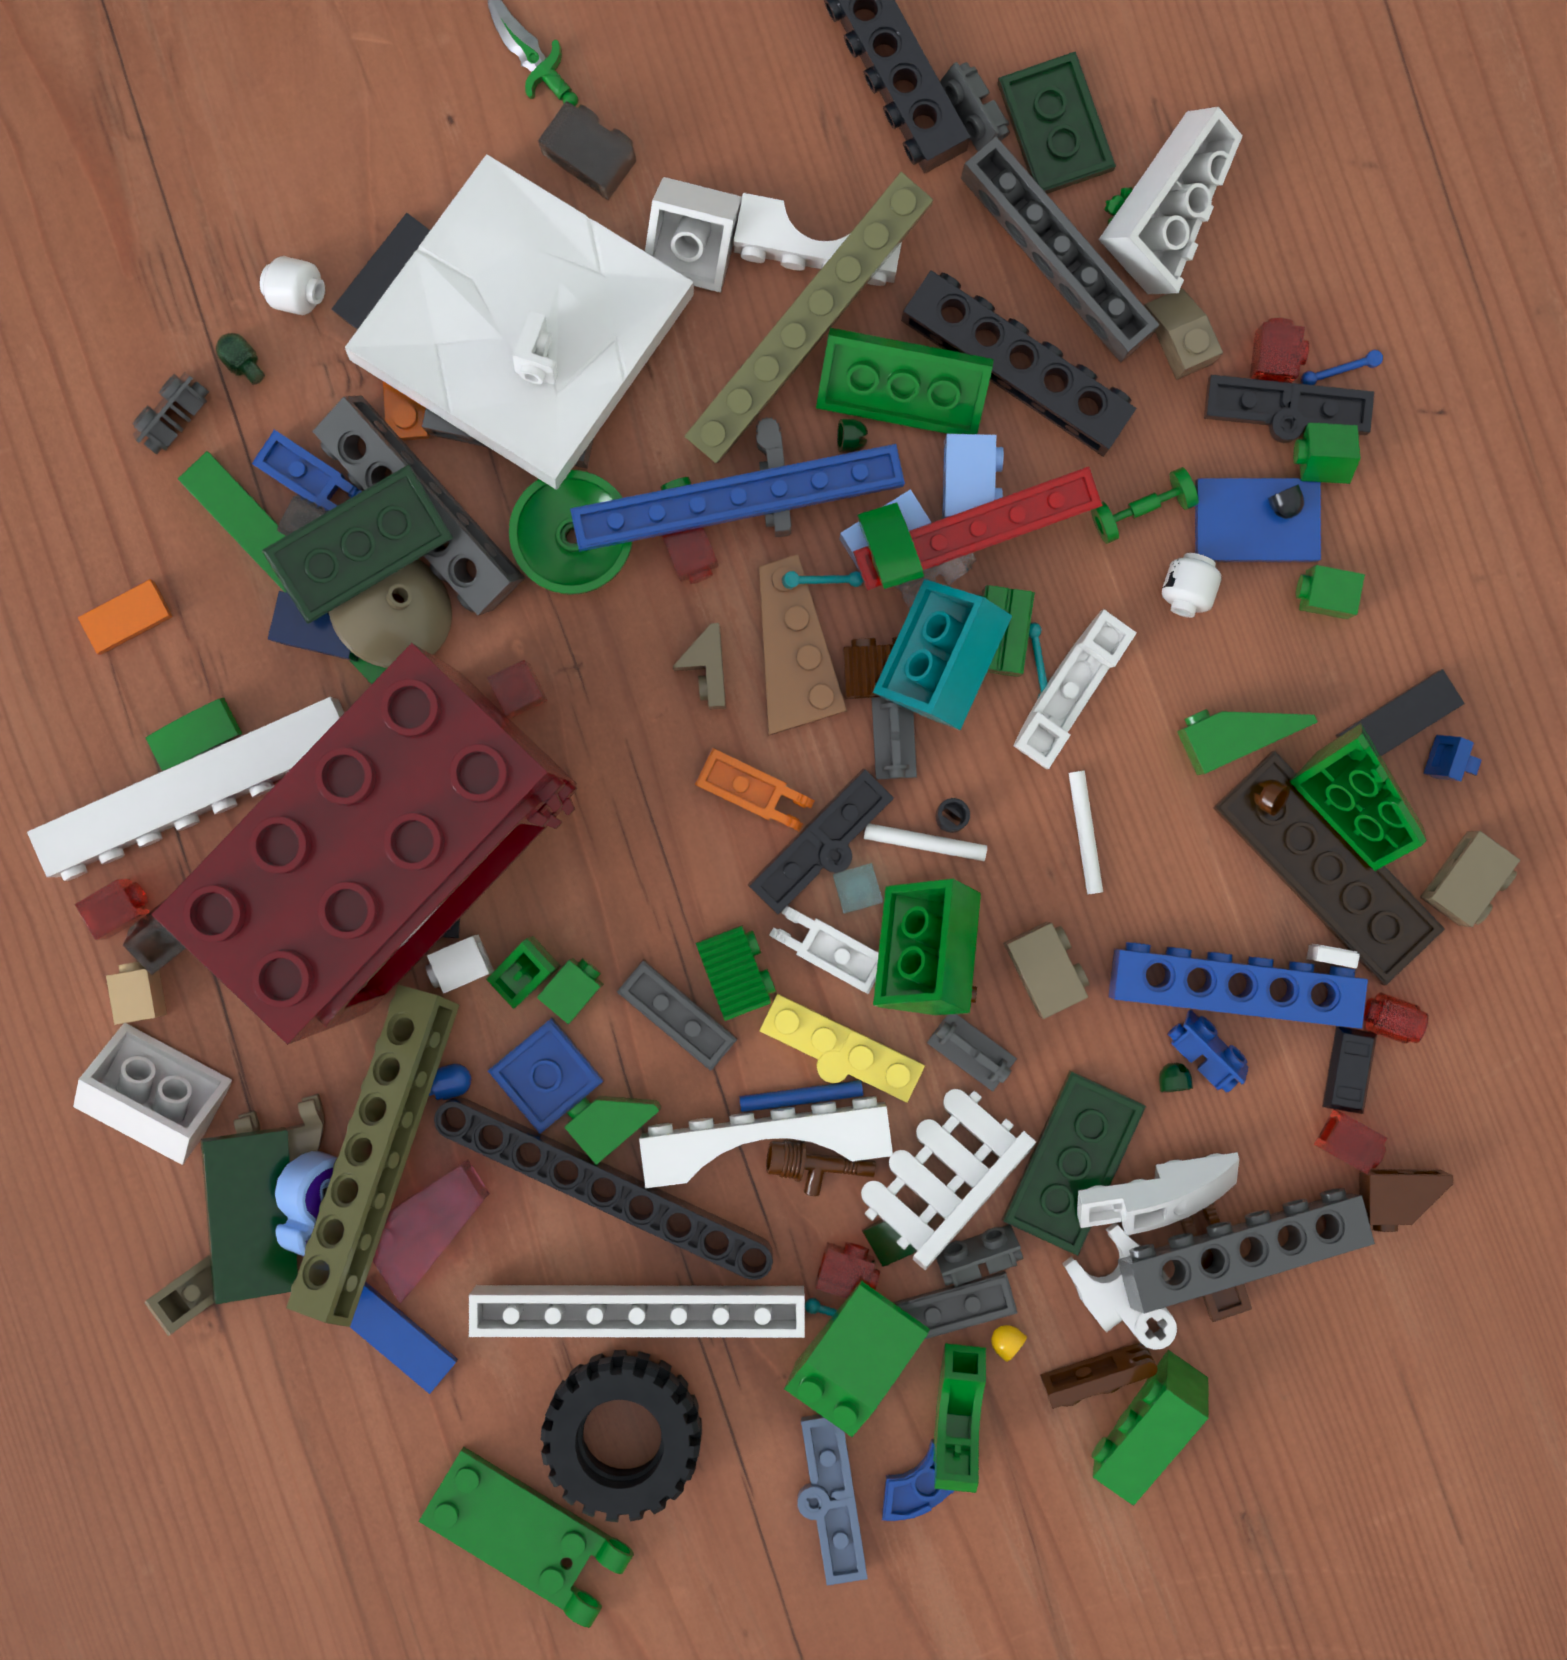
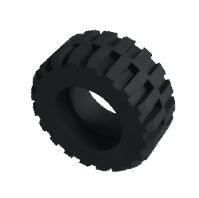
M614 1350L613 1356L605 1357L603 1353L591 1357L588 1364L584 1366L579 1364L570 1372L565 1381L562 1380L545 1414L546 1417L542 1425L540 1440L544 1442L541 1451L543 1465H549L551 1469L548 1477L554 1487L560 1485L563 1487V1499L571 1506L576 1500L584 1505L582 1513L594 1517L595 1512L600 1511L607 1513L605 1521L618 1522L620 1515L629 1514L631 1522L643 1519L644 1512L647 1510H651L655 1515L665 1509L667 1500H676L684 1491L686 1481L691 1480L696 1469L702 1435V1418L698 1414L699 1405L695 1395H690L688 1382L682 1375L676 1377L672 1374V1366L663 1360L659 1364L650 1361V1354L639 1351L637 1357L627 1356V1350ZM613 1400H627L643 1406L652 1413L661 1429V1444L654 1458L642 1466L631 1469H618L599 1461L590 1452L583 1437L585 1421L596 1406Z

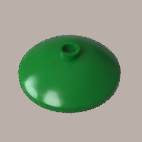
M571 470L557 490L540 479L533 482L517 500L509 523L511 550L521 570L539 586L560 594H584L597 590L609 583L625 565L630 555L633 541L579 552L577 543L572 544L567 541V534L574 530L570 508L623 498L621 494L603 478L580 470Z

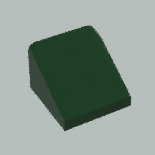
M883 1219L862 1230L883 1267L917 1252L910 1244L905 1250L897 1244L901 1236Z

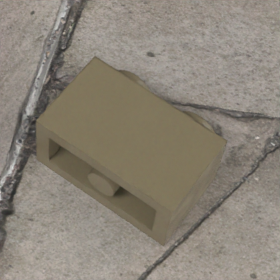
M1467 831L1420 898L1459 926L1473 927L1474 924L1479 925L1490 914L1493 908L1490 902L1497 892L1507 889L1515 879L1517 872L1514 869L1520 862V859L1483 832Z
M1045 922L1003 943L1039 1017L1042 1019L1088 998L1084 989L1090 985L1088 978L1079 963L1072 965L1066 950L1072 947L1061 926L1054 928L1051 922Z

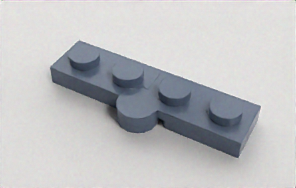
M820 1414L801 1417L811 1483L805 1484L800 1489L797 1506L799 1512L805 1518L817 1520L826 1584L828 1586L866 1580L868 1577L845 1432Z

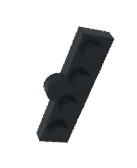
M1210 375L1207 382L1204 419L1269 425L1271 436L1281 443H1290L1296 440L1306 429L1308 423L1358 425V435H1367L1371 432L1374 391Z
M863 768L748 883V886L779 914L820 873L823 867L829 872L834 873L842 872L849 867L852 861V851L848 844L894 797Z

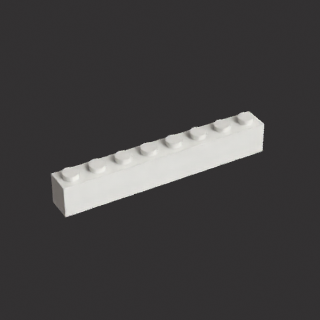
M328 697L28 831L27 834L46 877H62L64 881L75 879L87 873L86 866L100 860L101 864L104 865L125 856L123 849L137 843L139 848L146 847L163 839L161 832L175 826L177 831H181L200 822L198 816L205 812L213 810L214 814H219L238 805L236 799L250 793L252 798L268 793L274 787L273 782L282 779L344 714L339 700Z
M476 1285L469 1294V1337L805 1338L804 1286Z

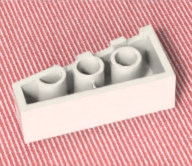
M1219 107L1187 111L1098 239L1147 294L1179 293L1184 281L1180 276L1186 261H1190L1194 257L1198 247L1195 239L1201 224L1209 220L1214 208L1211 205L1217 186L1223 185L1242 139V134Z

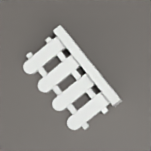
M959 1089L948 1091L944 1097L943 1106L951 1117L941 1127L936 1121L930 1119L920 1122L916 1130V1136L918 1141L924 1145L921 1151L915 1157L905 1150L895 1151L893 1156H890L889 1168L897 1177L888 1188L878 1181H870L862 1188V1200L869 1207L865 1215L872 1221L879 1216L901 1236L897 1244L905 1250L909 1244L914 1247L917 1252L914 1254L913 1260L924 1270L931 1265L1032 1150L1036 1143L1025 1131L1018 1138L1013 1136L1009 1131L1014 1125L1007 1119L1002 1124L997 1122L977 1104L982 1097L975 1091L970 1096ZM959 1123L983 1143L974 1155L950 1135ZM992 1151L999 1159L989 1169L982 1162ZM932 1154L956 1174L947 1186L923 1166ZM965 1182L972 1190L962 1200L955 1192ZM905 1184L929 1205L919 1217L895 1196ZM938 1213L945 1220L934 1231L927 1224Z

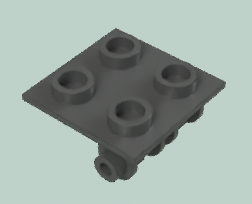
M186 372L180 378L173 374L159 390L158 393L164 398L154 410L147 405L132 423L134 428L137 429L133 434L135 440L140 443L147 436L148 439L144 445L155 454H158L161 449L166 451L178 434L159 419L163 417L182 432L184 429L166 415L165 412L170 407L187 422H190L192 419L172 403L176 401L194 416L203 404L207 402L205 396L209 391L197 381L190 387L188 384L193 378Z

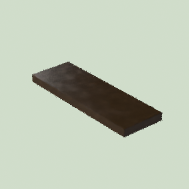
M1272 751L1224 796L1213 809L1348 950L1357 951V954H1360L1359 961L1382 985L1386 986L1445 928L1385 866L1374 871L1289 782L1296 775L1295 771L1275 751ZM1264 780H1277L1290 788L1289 797L1285 805L1275 816L1261 810L1254 801L1253 794L1254 792L1261 794L1264 788L1258 784Z

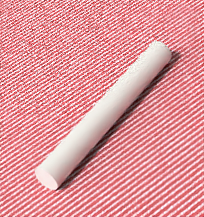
M1085 771L1068 773L1087 894L1103 892Z
M869 823L865 827L864 839L979 861H985L987 845Z

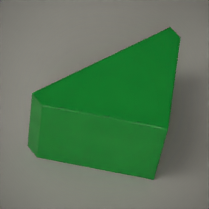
M532 936L521 942L486 980L515 1009L561 965Z

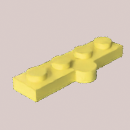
M778 993L759 1030L818 1059V1074L826 1082L839 1083L849 1074L907 1103L925 1067L923 1063Z

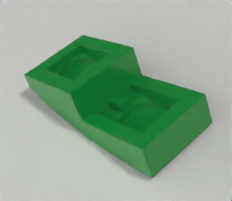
M897 502L857 514L861 531L871 552L873 565L884 589L924 577L917 551Z
M219 698L180 717L145 738L161 770L165 771L232 741L242 735V732L225 698Z

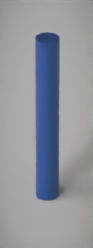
M857 1080L739 1096L741 1112H750L862 1097L863 1088L862 1081Z

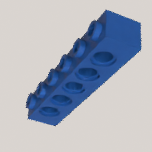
M1126 942L1125 950L1114 948L1108 996L1114 1000L1359 1029L1363 1027L1368 979L1355 977L1356 969L1330 966L1329 974L1314 972L1315 964L1289 961V969L1273 967L1274 959L1250 956L1248 964L1232 962V954L1208 952L1207 959L1191 958V949L1167 947L1166 954L1150 953L1151 945ZM1160 963L1165 970L1164 980L1159 985L1151 986L1146 979L1147 969L1152 964ZM1201 968L1206 976L1205 984L1199 990L1193 991L1188 986L1187 977L1193 969ZM1236 973L1243 974L1246 979V988L1239 995H1233L1228 987L1230 978ZM1282 978L1287 985L1286 994L1281 999L1274 1000L1270 994V985L1275 979ZM1322 982L1327 988V998L1323 1003L1316 1005L1311 999V991L1316 984Z

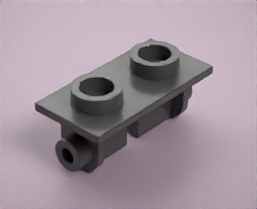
M955 62L941 79L940 83L969 133L970 140L976 150L979 151L996 136L999 140L1007 137L1010 134L1007 128L1009 121L1004 117L995 100L982 104L981 99L987 97L990 92L979 76L976 67H970L968 62L960 66Z
M883 697L871 698L876 780L917 778L913 711Z
M957 1014L946 1015L927 1041V1044L991 1091H994L999 1083H1003L1012 1071L1010 1068L1017 1060L1016 1057Z
M1009 1224L1003 1227L988 1229L983 1234L963 1241L951 1242L936 1259L945 1285L954 1284L955 1287H958L964 1283L982 1278L978 1267L979 1264L986 1263L989 1274H993L1017 1266L1016 1262L1022 1260L1023 1255L1013 1228Z

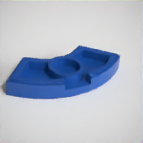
M931 1439L927 1455L915 1468L903 1474L886 1475L882 1520L898 1521L918 1517L931 1511L933 1507L942 1502L951 1493L953 1494V1490L934 1488V1439Z

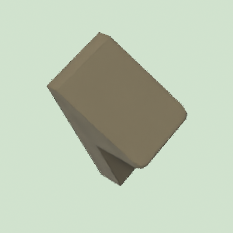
M719 623L710 624L673 666L674 671L706 669V676H698L700 701L708 700L710 710L726 708Z
M210 1255L144 1302L168 1336L214 1303Z

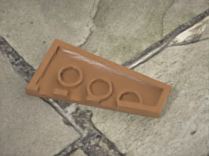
M798 554L759 566L769 736L847 712L808 584H798L793 589H787L782 584L783 575L789 571H794L799 576H805Z

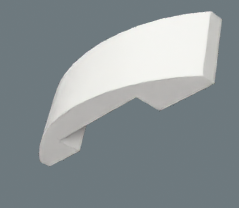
M1101 610L1076 641L1047 683L1023 724L1013 746L1045 769H1049L1071 734L1068 731L1109 668L1116 666L1136 635V632L1106 610Z

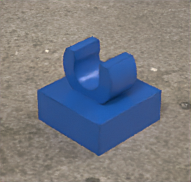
M1436 735L1423 774L1436 779L1461 782L1464 772L1477 776L1482 760L1470 755L1474 742L1462 737Z

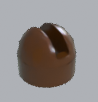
M1264 780L1258 784L1264 788L1261 794L1256 792L1253 794L1254 801L1261 810L1275 816L1285 805L1289 797L1290 788L1277 780Z

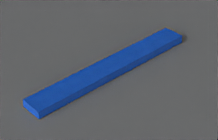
M892 444L570 508L578 549L581 552L904 487L905 481L897 445Z

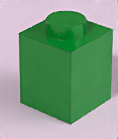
M1308 423L1303 438L1296 440L1293 452L1294 464H1300L1301 481L1351 483L1361 459L1358 425Z
M1320 565L1311 567L1306 570V575H1300L1297 583L1296 598L1301 599L1299 610L1342 619L1356 616L1358 614L1365 574Z
M571 958L537 998L563 1021L570 1024L604 985L597 979L601 972L584 958L579 962Z

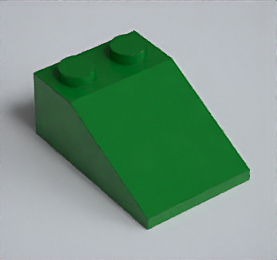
M861 1281L797 1359L784 1390L853 1437L876 1410L929 1334L930 1329Z

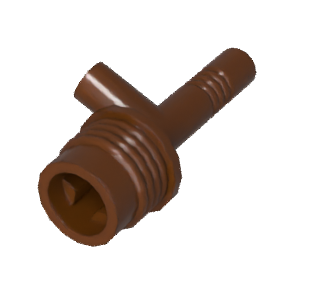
M802 1140L796 1143L791 1141H771L767 1152L766 1171L770 1175H779L781 1178L788 1177L796 1182H800L804 1170H808L804 1193L809 1196H819L824 1172L874 1177L876 1163L870 1160L850 1161L843 1157L807 1154L806 1143Z

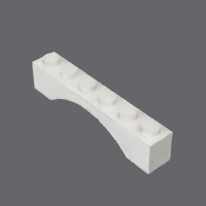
M872 1096L853 1099V1106L836 1108V1102H824L811 1105V1112L795 1114V1107H786L771 1110V1117L755 1119L754 1113L750 1112L729 1116L730 1122L714 1124L713 1118H702L689 1121V1128L673 1130L672 1123L648 1126V1133L641 1134L639 1138L645 1188L687 1183L703 1166L720 1154L742 1144L763 1139L790 1138L813 1142L836 1151L850 1161L893 1156L887 1106L885 1102L877 1103V1098Z

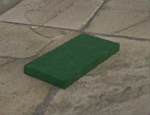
M408 464L261 551L304 620L309 624L451 540L453 537Z
M1069 1071L1003 1215V1222L1078 1256L1091 1227H1080L1077 1216L1078 1191L1097 1185H1111L1146 1106Z
M281 1127L202 1138L201 1150L213 1301L215 1304H222L291 1292L292 1284L298 1275L297 1254L284 1249L277 1241V1225L285 1224L288 1218L278 1208L275 1198L277 1180L286 1165L290 1163L287 1129Z

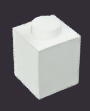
M479 934L427 955L430 964L426 965L428 977L434 988L441 987L443 994L494 972Z

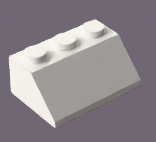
M124 1023L79 1078L73 1107L183 1165L205 1135L232 1084V1079Z

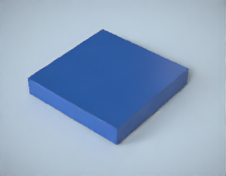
M553 1018L548 1020L488 1070L539 1134L604 1081Z

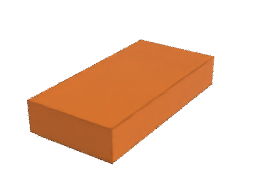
M149 579L79 616L78 619L96 654L102 655L173 616L157 585L153 580Z

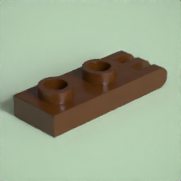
M1136 1343L1040 1374L1052 1409L1061 1406H1073L1082 1399L1101 1393H1113L1122 1386L1156 1375L1158 1368L1148 1348L1142 1343Z

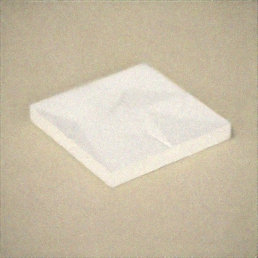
M486 154L419 245L418 249L347 343L345 349L350 361L557 490L693 297L694 282ZM529 310L546 315L547 332L552 333V339L545 358L556 362L557 379L555 384L544 381L542 384H534L524 380L519 373L515 372L512 355Z

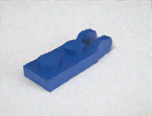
M276 430L272 432L252 462L254 466L322 511L324 509L329 511L337 506L330 500L338 488L348 493V496L351 498L362 492L346 481L343 474Z

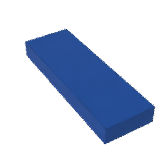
M365 1282L350 1328L430 1394L458 1359Z

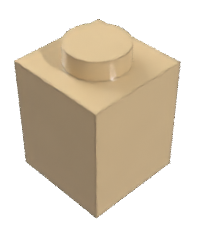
M144 961L118 965L119 974L106 976L114 1025L167 1015L159 967L145 969Z

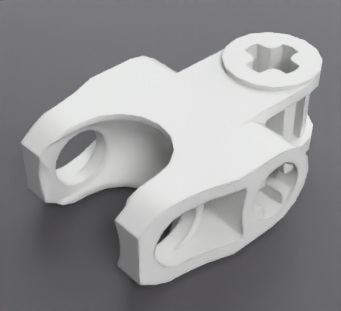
M1113 1223L1106 1228L1109 1237L1119 1250V1259L1130 1256V1249L1141 1246L1128 1235L1125 1236V1232L1118 1224ZM1072 1256L1062 1263L1070 1275L1081 1301L1106 1333L1123 1320L1137 1339L1147 1348L1153 1350L1163 1349L1173 1342L1177 1333V1326L1173 1316L1166 1307L1145 1314L1130 1308L1119 1263L1117 1268L1105 1277L1089 1275ZM1162 1269L1163 1279L1165 1281L1169 1280V1277ZM1151 1317L1157 1321L1160 1327L1155 1333L1149 1329L1146 1323Z

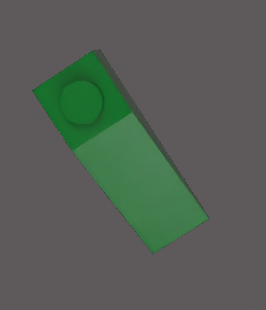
M1205 709L1185 718L1187 727L1178 730L1177 733L1196 774L1202 775L1309 727L1318 721L1315 715L1222 711L1210 716L1208 710Z

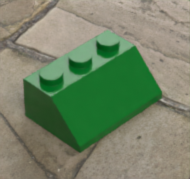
M955 879L886 886L874 1006L930 1015L970 1013L981 900L980 892Z

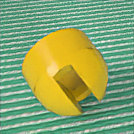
M1003 1325L994 1330L991 1337L992 1347L997 1355L1008 1362L1023 1346L1027 1336L1014 1326Z

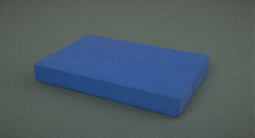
M1198 478L1195 480V488L1199 500L1198 505L1195 506L1196 554L1209 557L1214 562H1319L1321 560V482L1301 481V478ZM1299 484L1305 502L1302 511L1292 518L1285 519L1277 516L1267 498Z

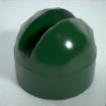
M854 419L839 420L837 428L839 452L860 451L866 445L867 439L863 436L868 434V430L862 422Z
M1168 1063L1163 1066L1159 1073L1160 1093L1193 1089L1192 1076L1189 1069L1181 1063Z

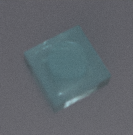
M872 863L832 874L843 914L883 903Z

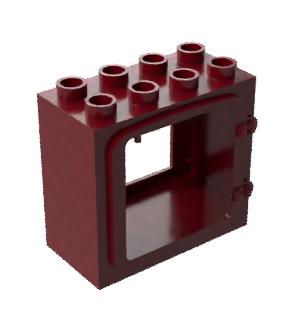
M411 643L154 911L152 916L288 1045L349 1022L355 1017L370 1012L547 826L557 829L562 824V821L557 818L562 810L566 815H571L575 810L571 796L577 790V783L463 674Z

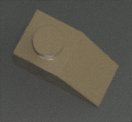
M1183 288L1180 289L1179 293L1167 294L1144 305L1160 324L1155 333L1176 380L1213 365L1223 354L1207 315Z

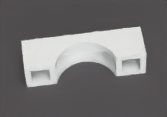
M743 193L734 237V252L741 254L742 259L755 263H763L765 259L781 261L783 267L791 270H805V266L822 269L850 234L834 241L811 239L800 233L793 226L787 216L784 200ZM902 242L867 284L884 286L886 282L894 283Z

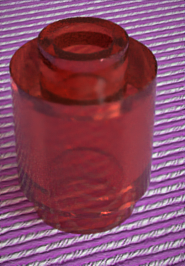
M1380 992L1375 998L1370 997L1366 1001L1363 1021L1366 1022V1030L1403 1044L1409 1042L1417 1044L1423 1038L1427 1029L1428 1013L1421 1011L1419 1005Z

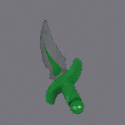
M488 0V8L493 23L502 41L511 52L519 57L521 66L531 71L525 83L526 95L530 99H534L537 85L544 81L556 97L563 101L565 107H576L578 104L577 95L572 92L570 86L556 71L562 58L561 44L558 40L552 41L551 53L548 57H545L540 50L538 39L514 18L502 0Z

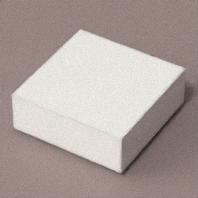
M1319 944L1309 945L1307 959L1352 968L1358 967L1360 954H1357V951Z

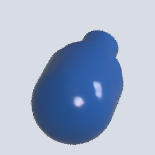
M450 1064L438 1068L429 1096L435 1095L436 1100L443 1099L444 1101L463 1095L471 1086L472 1078L469 1070L461 1064Z

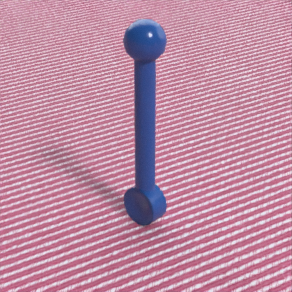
M1372 350L1362 359L1317 373L1306 371L1301 376V383L1315 385L1318 380L1366 365L1375 368L1382 363L1383 355L1378 350Z

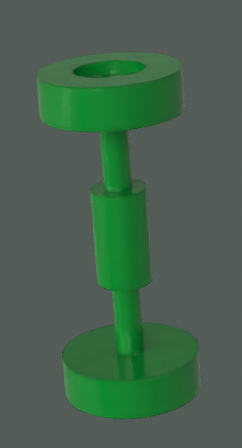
M1181 467L1170 472L1171 490L1160 495L1154 492L1128 503L1127 509L1112 515L1104 501H1102L1103 506L1091 510L1094 524L1102 540L1106 544L1118 540L1119 531L1116 522L1129 516L1135 519L1161 508L1162 502L1173 497L1177 498L1184 510L1198 505V494L1187 470Z

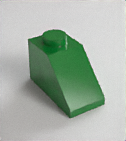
M598 1096L590 1102L585 1097L567 1112L571 1120L564 1128L597 1165L657 1114L662 1106L657 1100Z

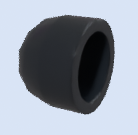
M1299 484L1267 498L1275 514L1285 519L1297 516L1302 511L1305 503Z
M957 798L943 801L936 810L935 818L937 825L941 830L949 833L962 830L970 819V810L966 803ZM944 811L949 816L959 821L960 823L958 824V826L946 817H944L942 815V812Z

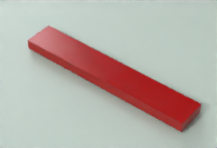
M1088 466L910 530L909 532L922 569L926 570L1103 505L1090 467ZM866 546L853 551L866 590L882 586L873 565L869 547Z

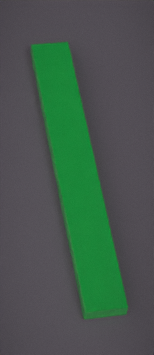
M206 451L178 480L284 592H287L261 550L288 534L210 452ZM359 657L357 662L349 660L371 684L387 669L368 663Z

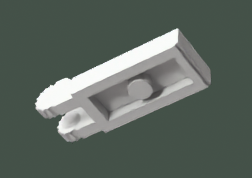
M786 906L782 914L787 919L796 924L800 923L810 929L805 939L801 943L791 937V934L774 927L769 936L797 951L796 955L869 994L876 981L879 953L816 918L814 921L797 910Z

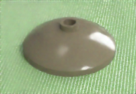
M417 559L329 611V616L337 636L352 653L368 663L388 668L411 643L434 655L448 636L452 622V607L448 592L442 581L432 572L428 565ZM392 594L401 595L404 603L396 602Z

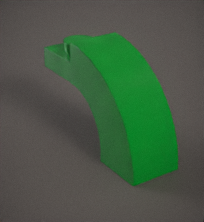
M945 1343L939 1378L934 1431L933 1461H935V1489L977 1492L979 1484L980 1417L986 1385L985 1347Z

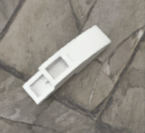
M1216 1153L1197 1159L1171 1160L1164 1164L1156 1165L1155 1179H1136L1125 1184L1112 1186L1097 1185L1085 1190H1079L1077 1216L1080 1227L1085 1228L1122 1222L1126 1236L1154 1230L1187 1218L1208 1207L1237 1183L1238 1153Z

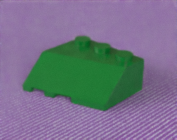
M1362 723L1317 751L1289 781L1374 871L1421 847L1427 841L1422 823Z

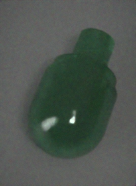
M227 333L218 339L216 354L231 373H235L236 376L244 375L252 385H256L264 379V372L256 364L258 362L256 351L245 338L236 333Z

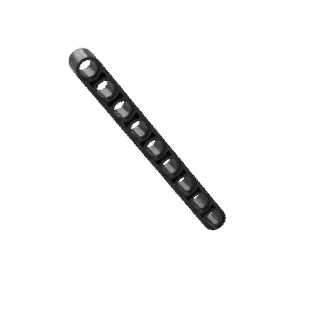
M462 1097L450 1099L441 1105L435 1113V1127L445 1138L716 1265L751 1280L761 1279L771 1270L773 1263L772 1247L763 1237L656 1187L645 1188V1182L601 1161L596 1165L588 1155L543 1134H539L537 1131ZM455 1107L463 1111L466 1121L462 1128L452 1127L447 1122L446 1113L449 1108ZM494 1125L502 1131L503 1141L500 1145H491L485 1141L483 1137L485 1126ZM533 1143L538 1146L541 1153L540 1160L534 1163L525 1161L520 1154L521 1145ZM564 1160L572 1161L578 1168V1177L573 1180L563 1179L557 1171L558 1163ZM599 1178L610 1179L616 1187V1193L611 1197L600 1196L595 1191V1181ZM636 1196H647L651 1199L654 1209L649 1214H638L633 1210L631 1200ZM675 1213L685 1214L691 1221V1227L685 1232L674 1231L668 1222L671 1215ZM712 1231H721L726 1234L729 1243L726 1247L716 1250L708 1246L705 1237ZM752 1248L760 1249L765 1254L766 1260L762 1265L752 1267L745 1263L743 1254Z

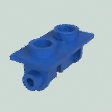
M1190 1009L1187 1012L1184 1025L1182 1026L1178 1023L1169 1031L1168 1036L1172 1039L1171 1044L1190 1063H1193L1203 1054L1207 1059L1198 1066L1197 1070L1217 1090L1222 1088L1228 1093L1237 1085L1238 1081L1244 1084L1249 1068L1246 1065L1247 1060L1245 1056L1235 1046L1230 1045L1228 1047L1217 1036L1218 1032L1215 1026L1204 1016L1198 1017Z

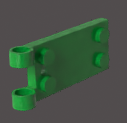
M464 1446L418 1521L559 1607L573 1622L590 1628L602 1609V1605L592 1595L579 1590L573 1584L589 1557L593 1555L608 1570L617 1574H623L634 1556L631 1548L622 1541L609 1536ZM565 1557L570 1558L573 1565L564 1567L561 1560Z

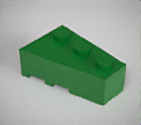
M1167 1350L1158 1363L1156 1375L1147 1379L1129 1407L1122 1413L1108 1437H1103L1097 1443L1091 1456L1094 1459L1093 1478L1133 1506L1209 1419L1208 1377L1170 1350Z

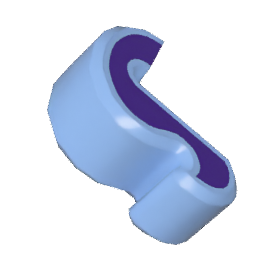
M321 1151L301 1154L287 1164L279 1176L275 1198L278 1208L287 1216L288 1220L285 1224L277 1225L276 1236L279 1245L284 1249L301 1256L305 1255V1247L313 1232L319 1214V1206L324 1198L323 1189L328 1187L331 1180L333 1166L337 1159L336 1156Z

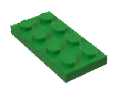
M830 327L816 409L945 434H977L994 359Z

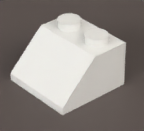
M663 177L652 200L645 252L692 280L694 286L721 293L734 244L742 196Z

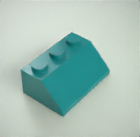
M924 579L873 693L933 721L961 730L1012 615L984 597Z

